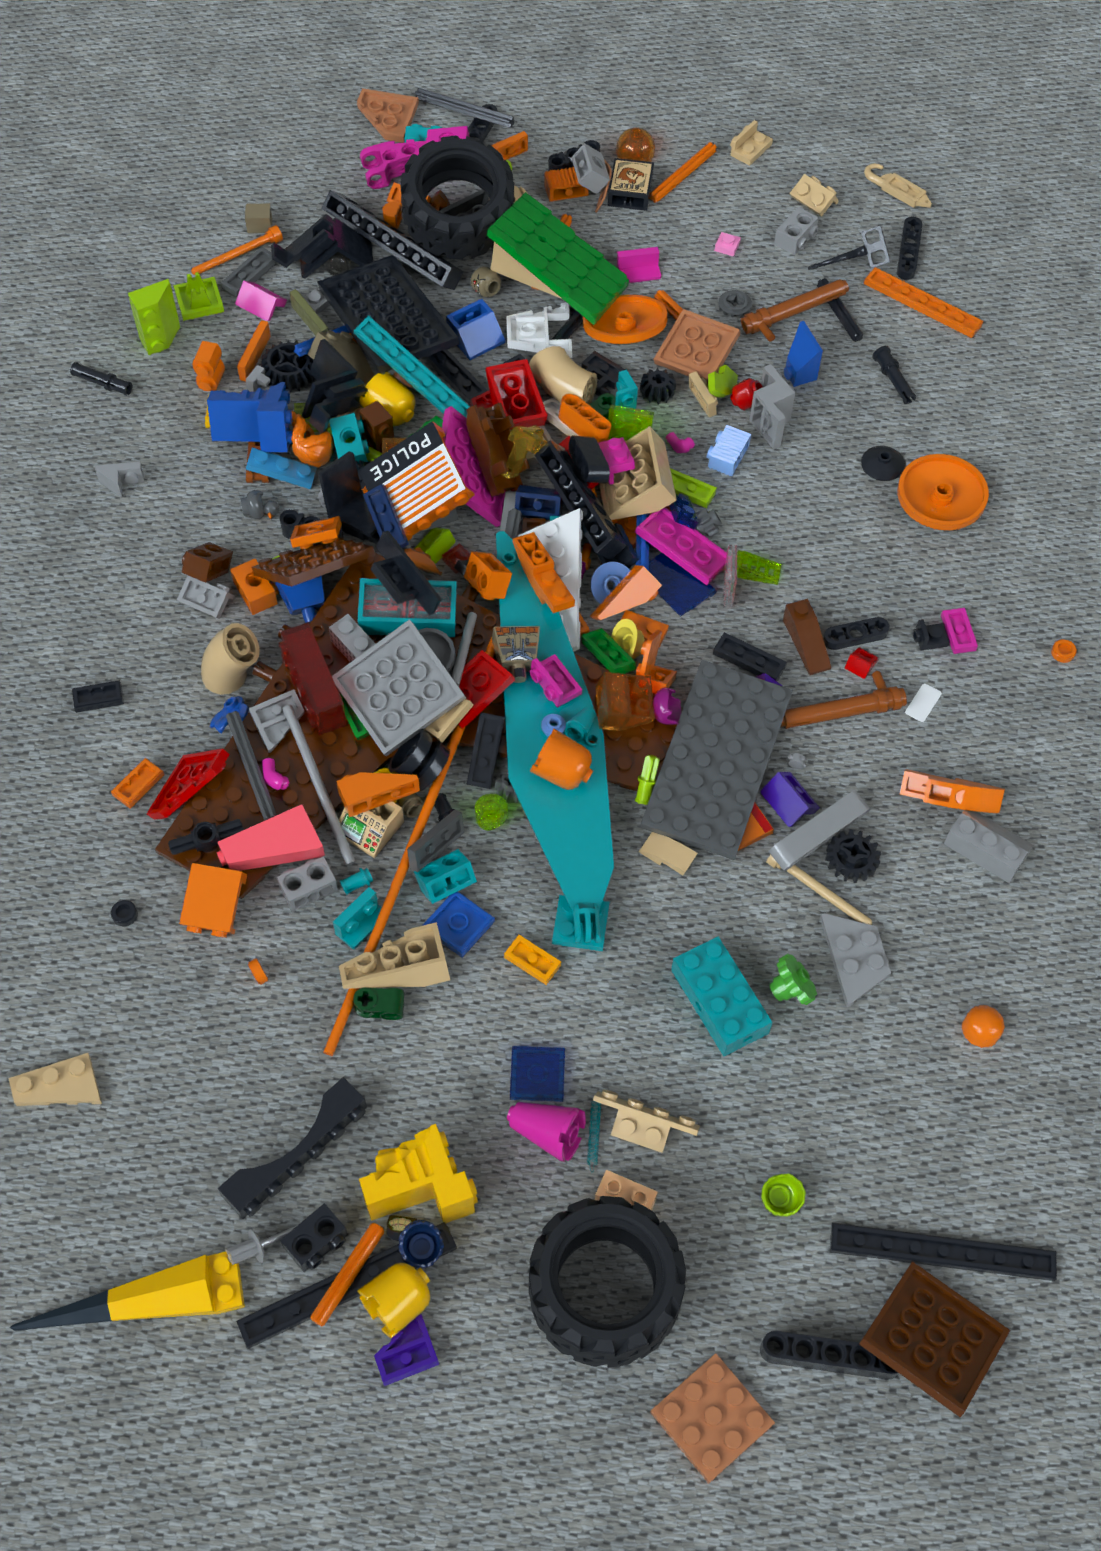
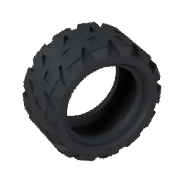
M456 135L441 137V141L435 142L432 140L421 146L418 155H411L405 164V173L401 175L402 215L404 224L408 226L410 236L417 244L423 242V249L436 256L445 254L447 259L462 260L468 255L474 258L487 253L490 247L493 249L494 241L487 236L488 228L514 204L515 183L513 182V173L508 162L503 160L501 153L491 145L485 146L481 140L466 136V139H460ZM462 180L479 186L487 193L490 200L475 213L465 216H452L441 213L427 202L426 197L432 189L444 182Z
M600 1196V1200L586 1198L569 1205L567 1211L558 1212L542 1229V1235L536 1240L530 1257L529 1297L531 1310L537 1326L546 1334V1339L562 1354L571 1355L574 1361L594 1367L605 1364L608 1365V1368L628 1365L640 1357L642 1359L657 1349L664 1338L669 1335L677 1320L686 1288V1267L682 1250L679 1251L676 1236L664 1221H659L652 1210L635 1201L634 1205H631L621 1197ZM596 1241L617 1242L635 1251L647 1265L653 1281V1296L647 1306L631 1319L614 1324L593 1322L575 1312L565 1300L558 1281L563 1264L574 1251Z

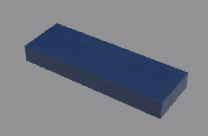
M380 484L363 494L379 536L381 537L384 531H389L402 548L409 545L386 486Z

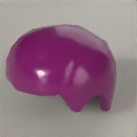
M662 688L654 696L652 711L659 723L666 725L679 724L681 702L678 698L671 695L676 692L673 689Z

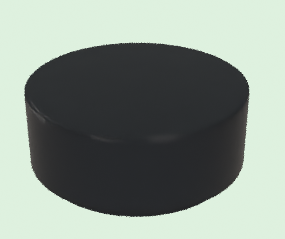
M122 900L113 905L111 917L116 925L126 927L136 921L138 911L134 903Z

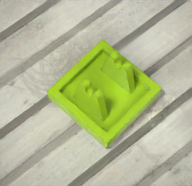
M196 272L194 278L191 277V274H187L186 283L173 285L183 321L224 312L215 277L202 279L199 272Z

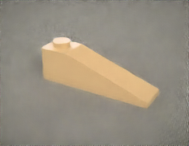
M437 922L411 928L404 932L403 937L393 942L388 940L382 943V948L372 953L365 952L339 965L343 989L425 987L450 981Z

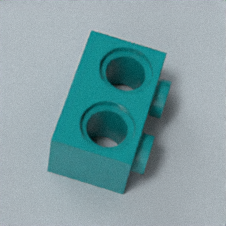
M459 849L427 864L419 872L414 871L421 892L432 904L477 882L471 862Z

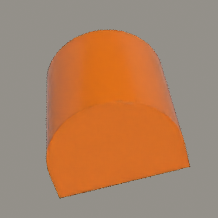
M397 202L386 203L382 209L383 220L398 229L402 220L401 205Z

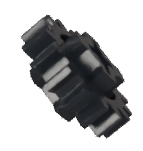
M849 829L848 835L840 831L838 838L833 836L830 844L827 846L826 852L828 853L826 854L825 861H830L828 869H836L835 877H838L840 874L844 875L843 880L845 882L849 877L853 879L854 883H857L859 877L866 881L868 874L873 876L876 868L879 867L881 851H876L878 843H870L872 837L870 835L866 838L862 837L863 831H859L857 835L854 834L852 829Z

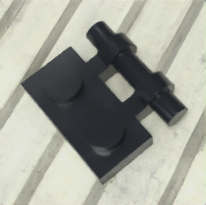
M596 351L592 352L581 363L582 368L596 374L599 381L597 382L595 394L598 396L611 393L606 388L607 386L616 389L619 372L626 370Z

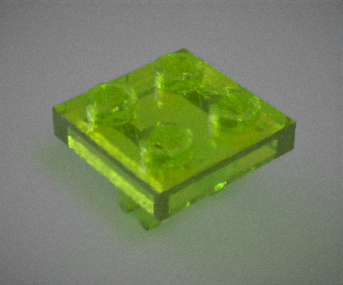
M611 405L608 417L611 423V430L608 440L623 437L627 441L649 426L652 428L654 412Z

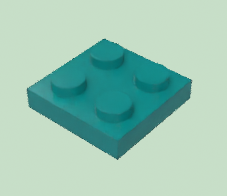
M559 895L552 944L603 951L610 902L602 901L599 910L601 942H594L593 922H591V942H584L583 923H580L581 941L580 943H575L573 912L565 895Z

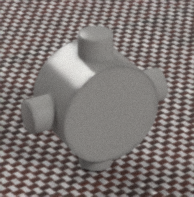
M793 753L788 755L790 767L795 769L806 767L804 763L805 757L802 754Z

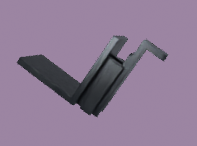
M327 214L285 249L276 243L271 245L272 259L285 268L300 259L301 276L304 279L337 252H340L359 266L373 262L371 241L336 217L332 219Z
M326 339L320 340L310 369L311 375L317 381L312 383L301 415L304 419L310 417L309 422L321 434L326 432L330 418L360 408L361 405L354 398L366 393L364 389L365 383L360 378L356 379L358 371Z
M349 451L318 473L328 518L340 516L344 532L363 541L368 540L377 544L380 536L362 494L354 453Z

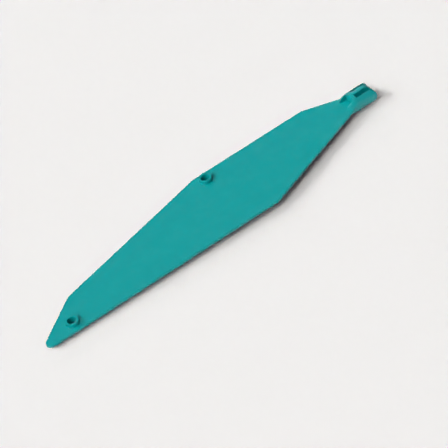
M499 531L496 533L497 559L512 572L505 599H499L500 627L540 626L537 659L541 662L555 654L582 688L580 696L558 708L553 701H549L546 698L544 689L539 683L533 681L530 672H526L525 682H513L504 690L508 779L573 912L575 943H580L581 941L580 923H583L584 942H591V922H593L594 942L599 943L601 942L599 910L614 869L604 734L596 714L587 737L577 742L588 749L592 755L590 769L594 771L587 783L582 781L578 787L566 790L530 772L533 764L535 765L537 756L548 739V736L545 735L541 728V723L545 716L558 714L567 723L584 707H590L594 711L595 709L559 612L553 613L547 603L542 604L522 568L513 539L506 532ZM550 723L552 726H557L555 723Z

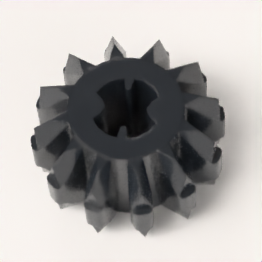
M657 367L656 371L649 369L647 374H643L640 383V392L643 399L648 398L649 403L656 401L659 405L660 401L667 403L669 398H673L676 390V380H674L672 373L668 374L667 369L659 371Z

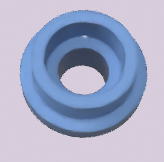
M549 714L543 718L541 728L545 735L549 737L553 729L564 733L566 722L558 714ZM550 723H555L557 726H552Z

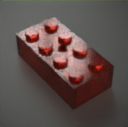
M307 622L280 632L282 642H279L282 652L281 657L285 667L289 668L291 673L289 675L294 688L297 687L299 700L303 708H306L308 713L307 719L311 728L316 727L318 734L322 735L346 726L344 703L309 623Z

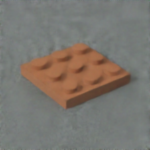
M683 309L654 357V363L686 376L696 371L700 378H704L708 384V374L714 371L716 373L719 372V367L723 365L740 336V329Z
M716 1353L650 1411L708 1484L775 1424Z

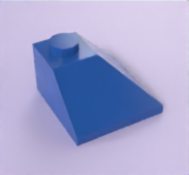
M801 321L787 357L786 367L784 368L785 378L790 380L794 387L817 380L823 353L805 321Z

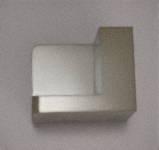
M270 203L246 204L245 222L247 233L267 232L268 228L272 227L273 219Z

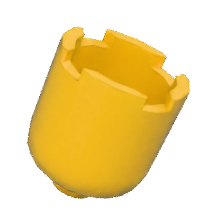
M385 372L384 375L377 373L366 384L365 388L368 391L365 397H360L362 407H366L378 400L393 417V426H399L412 419L416 405L415 396L390 372Z
M396 1263L357 1291L361 1295L359 1298L371 1318L374 1320L376 1317H379L385 1325L381 1330L388 1337L393 1338L427 1308L430 1301V1290L427 1284L430 1282V1279L422 1268L416 1270L407 1263Z

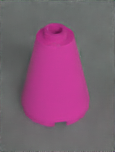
M518 1102L515 1106L512 1105L510 1107L507 1121H509L510 1128L559 1161L565 1162V1160H571L579 1147L582 1138L578 1137L579 1128H585L586 1115L585 1111L574 1107Z

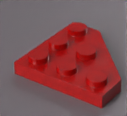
M222 748L183 755L148 810L147 815L154 820L169 817L217 774L223 771L226 766L225 762L230 754Z

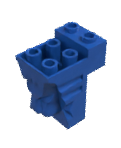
M285 382L270 386L268 390L257 388L255 392H250L249 390H243L240 393H227L224 390L211 391L207 399L212 441L260 442V448L263 452H288L290 444H293L291 441L293 431H290L289 424L292 423V412L288 410L287 406L290 403V392L286 390Z

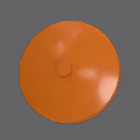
M620 295L595 325L583 317L584 330L590 337L611 344H629L650 339L662 332L668 322L667 309L663 303L643 295Z
M931 454L917 458L906 466L899 479L897 494L904 511L918 523L937 530H957L971 525L980 518L988 502L989 490L984 476L971 463L952 455Z

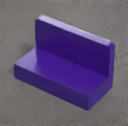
M778 772L760 791L788 827H793L804 815H813L820 809L791 772Z

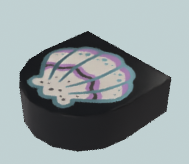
M389 1215L386 1230L387 1236L392 1240L399 1241V1236L403 1229L409 1223L417 1221V1218Z

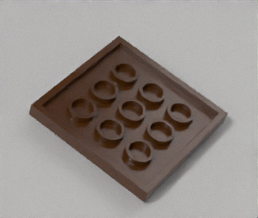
M335 538L336 540L331 543L323 544L321 541L306 549L294 552L293 550L281 552L279 554L280 557L275 559H262L258 561V565L252 567L254 576L292 587L375 556L373 546L365 545L363 542L356 543L353 540Z
M912 1261L859 1345L954 1414L961 1417L1011 1330Z

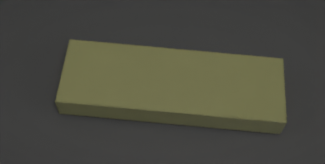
M295 289L289 292L292 308L315 336L317 332L329 331L328 326L298 290Z

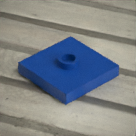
M457 891L451 894L423 925L437 922L442 944L463 958L495 922V918Z

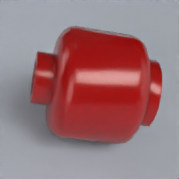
M747 378L735 384L730 396L733 405L738 406L741 410L750 409L752 407L754 391L763 388L758 380L755 381L752 378Z

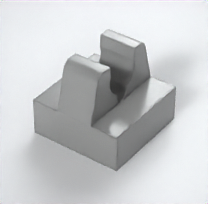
M257 365L246 378L247 390L255 392L257 388L262 390L270 389L268 384L271 382V379L265 375V368Z

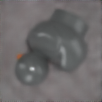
M252 490L246 497L240 498L243 515H250L254 519H260L264 514H267L272 519L279 512V505L275 501H267L263 505V492L259 490Z

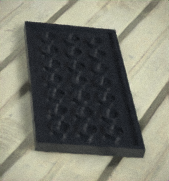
M394 255L317 281L319 290L379 374L388 372L393 368L354 334V330L368 315L417 359L429 357L434 353L459 345L458 336Z

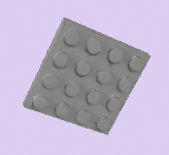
M410 619L330 677L385 756H388L418 734L421 729H425L466 699L464 693Z

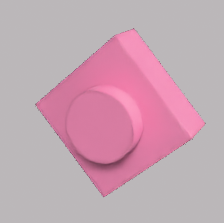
M721 232L714 251L734 256L741 237Z

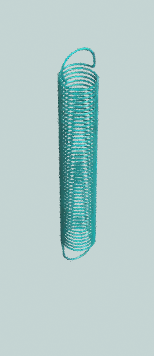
M591 1102L590 1137L588 1139V1147L590 1148H588L587 1163L590 1165L589 1161L594 1159L592 1162L597 1165L601 1104L597 1103L594 1105Z

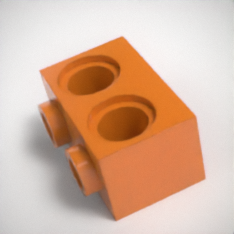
M471 551L464 578L484 599H505L512 572L492 553Z

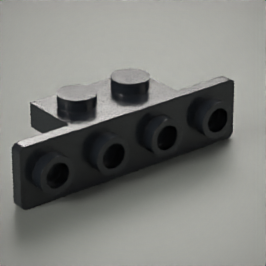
M384 531L376 548L385 560L374 562L371 567L372 572L397 604L417 599L428 615H433L442 600L390 532Z

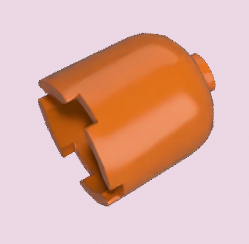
M553 729L551 735H549L537 756L535 765L533 764L530 772L566 790L578 787L582 781L587 783L594 771L590 769L592 763L590 751L556 729Z

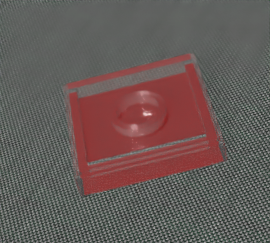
M732 544L728 546L724 568V609L733 608L737 584V545Z

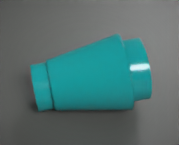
M584 707L583 710L566 723V736L576 742L585 739L596 717V712L590 707Z

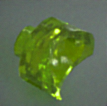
M485 794L476 801L474 807L475 820L483 830L491 831L496 829L507 820L508 806L503 797L497 794Z

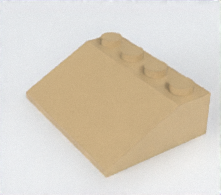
M651 426L625 441L634 459L635 469L614 473V484L609 485V482L606 484L599 483L603 507L611 520L658 512L677 500L665 442Z

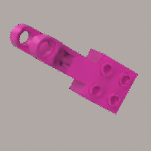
M468 127L428 129L426 141L415 142L414 139L406 140V143L396 144L395 141H388L364 148L360 153V160L362 166L369 169L365 173L368 186L372 189L389 186L392 178L405 173V164L412 154H419L421 146L432 140L435 142L441 141V137L456 135L460 139H466V136L470 137ZM367 156H375V159L372 161L365 160ZM374 175L381 176L379 180H371V177Z

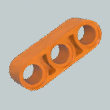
M574 394L564 395L561 400L559 419L579 436L595 437L598 443L608 441L611 430L610 421L580 397Z

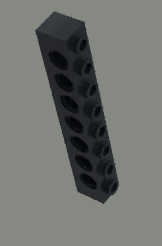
M332 190L329 191L321 208L322 210L336 217L438 285L455 290L464 271L444 258L423 249L422 244H417L414 239L344 194Z

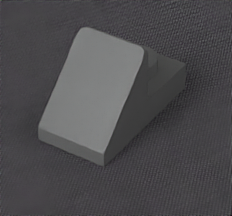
M140 461L95 465L99 483L121 498L122 484L144 482V473Z

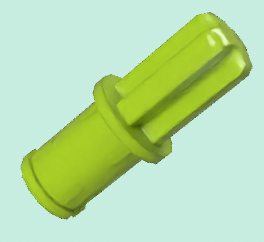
M647 755L645 757L642 774L638 776V781L640 782L635 802L643 805H648L653 786L657 781L655 778L660 759L654 755Z

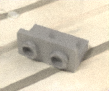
M187 575L177 601L220 619L228 599L234 600L235 596L230 594V588L217 583L215 587L210 585L209 582L205 583Z

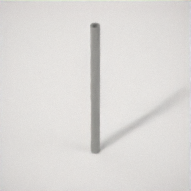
M286 705L282 708L344 861L347 866L356 862L294 709L292 705Z

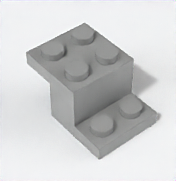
M769 364L763 367L761 380L763 388L754 391L749 421L774 450L781 446L784 426L790 422L795 391L783 379L781 373Z

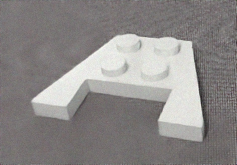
M567 302L561 303V307L552 309L551 306L544 307L542 312L533 313L530 310L506 316L508 348L538 353L548 347L560 346L572 358V340H549L548 321H564L569 319V304Z

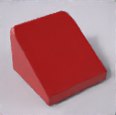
M858 647L850 654L845 669L865 679L879 658Z

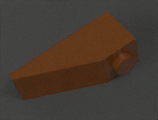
M804 599L786 604L783 622L808 674L813 675L831 670L832 667L820 626L809 600Z

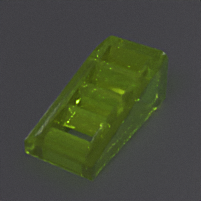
M738 550L737 578L778 585L782 564ZM760 567L765 568L764 573L760 572ZM769 569L774 570L773 576L769 575Z

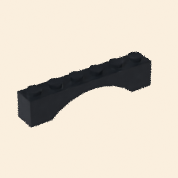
M342 1077L323 1094L321 1108L315 1123L306 1137L294 1149L269 1164L239 1169L218 1188L221 1197L242 1219L247 1215L251 1217L256 1214L262 1207L261 1203L267 1197L277 1195L283 1188L282 1184L287 1179L298 1176L304 1169L303 1165L308 1160L319 1157L325 1150L324 1146L328 1142L339 1139L344 1134L345 1127L352 1121L357 1122L364 1116L365 1109L367 1108L365 1098Z

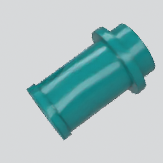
M359 868V872L339 880L346 895L365 885L370 886V883L374 880L368 868Z

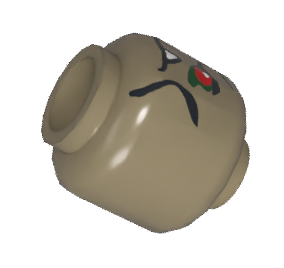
M479 267L472 274L471 286L481 296L490 298L500 290L501 278L489 267Z

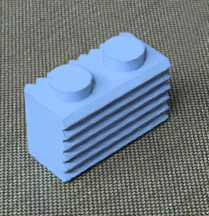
M726 425L724 431L720 430L718 432L715 446H710L706 456L709 459L708 467L733 476L750 445L751 434Z

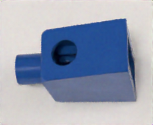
M322 576L292 587L275 582L291 615L302 613L305 624H310L317 614L316 609L321 608L325 602Z

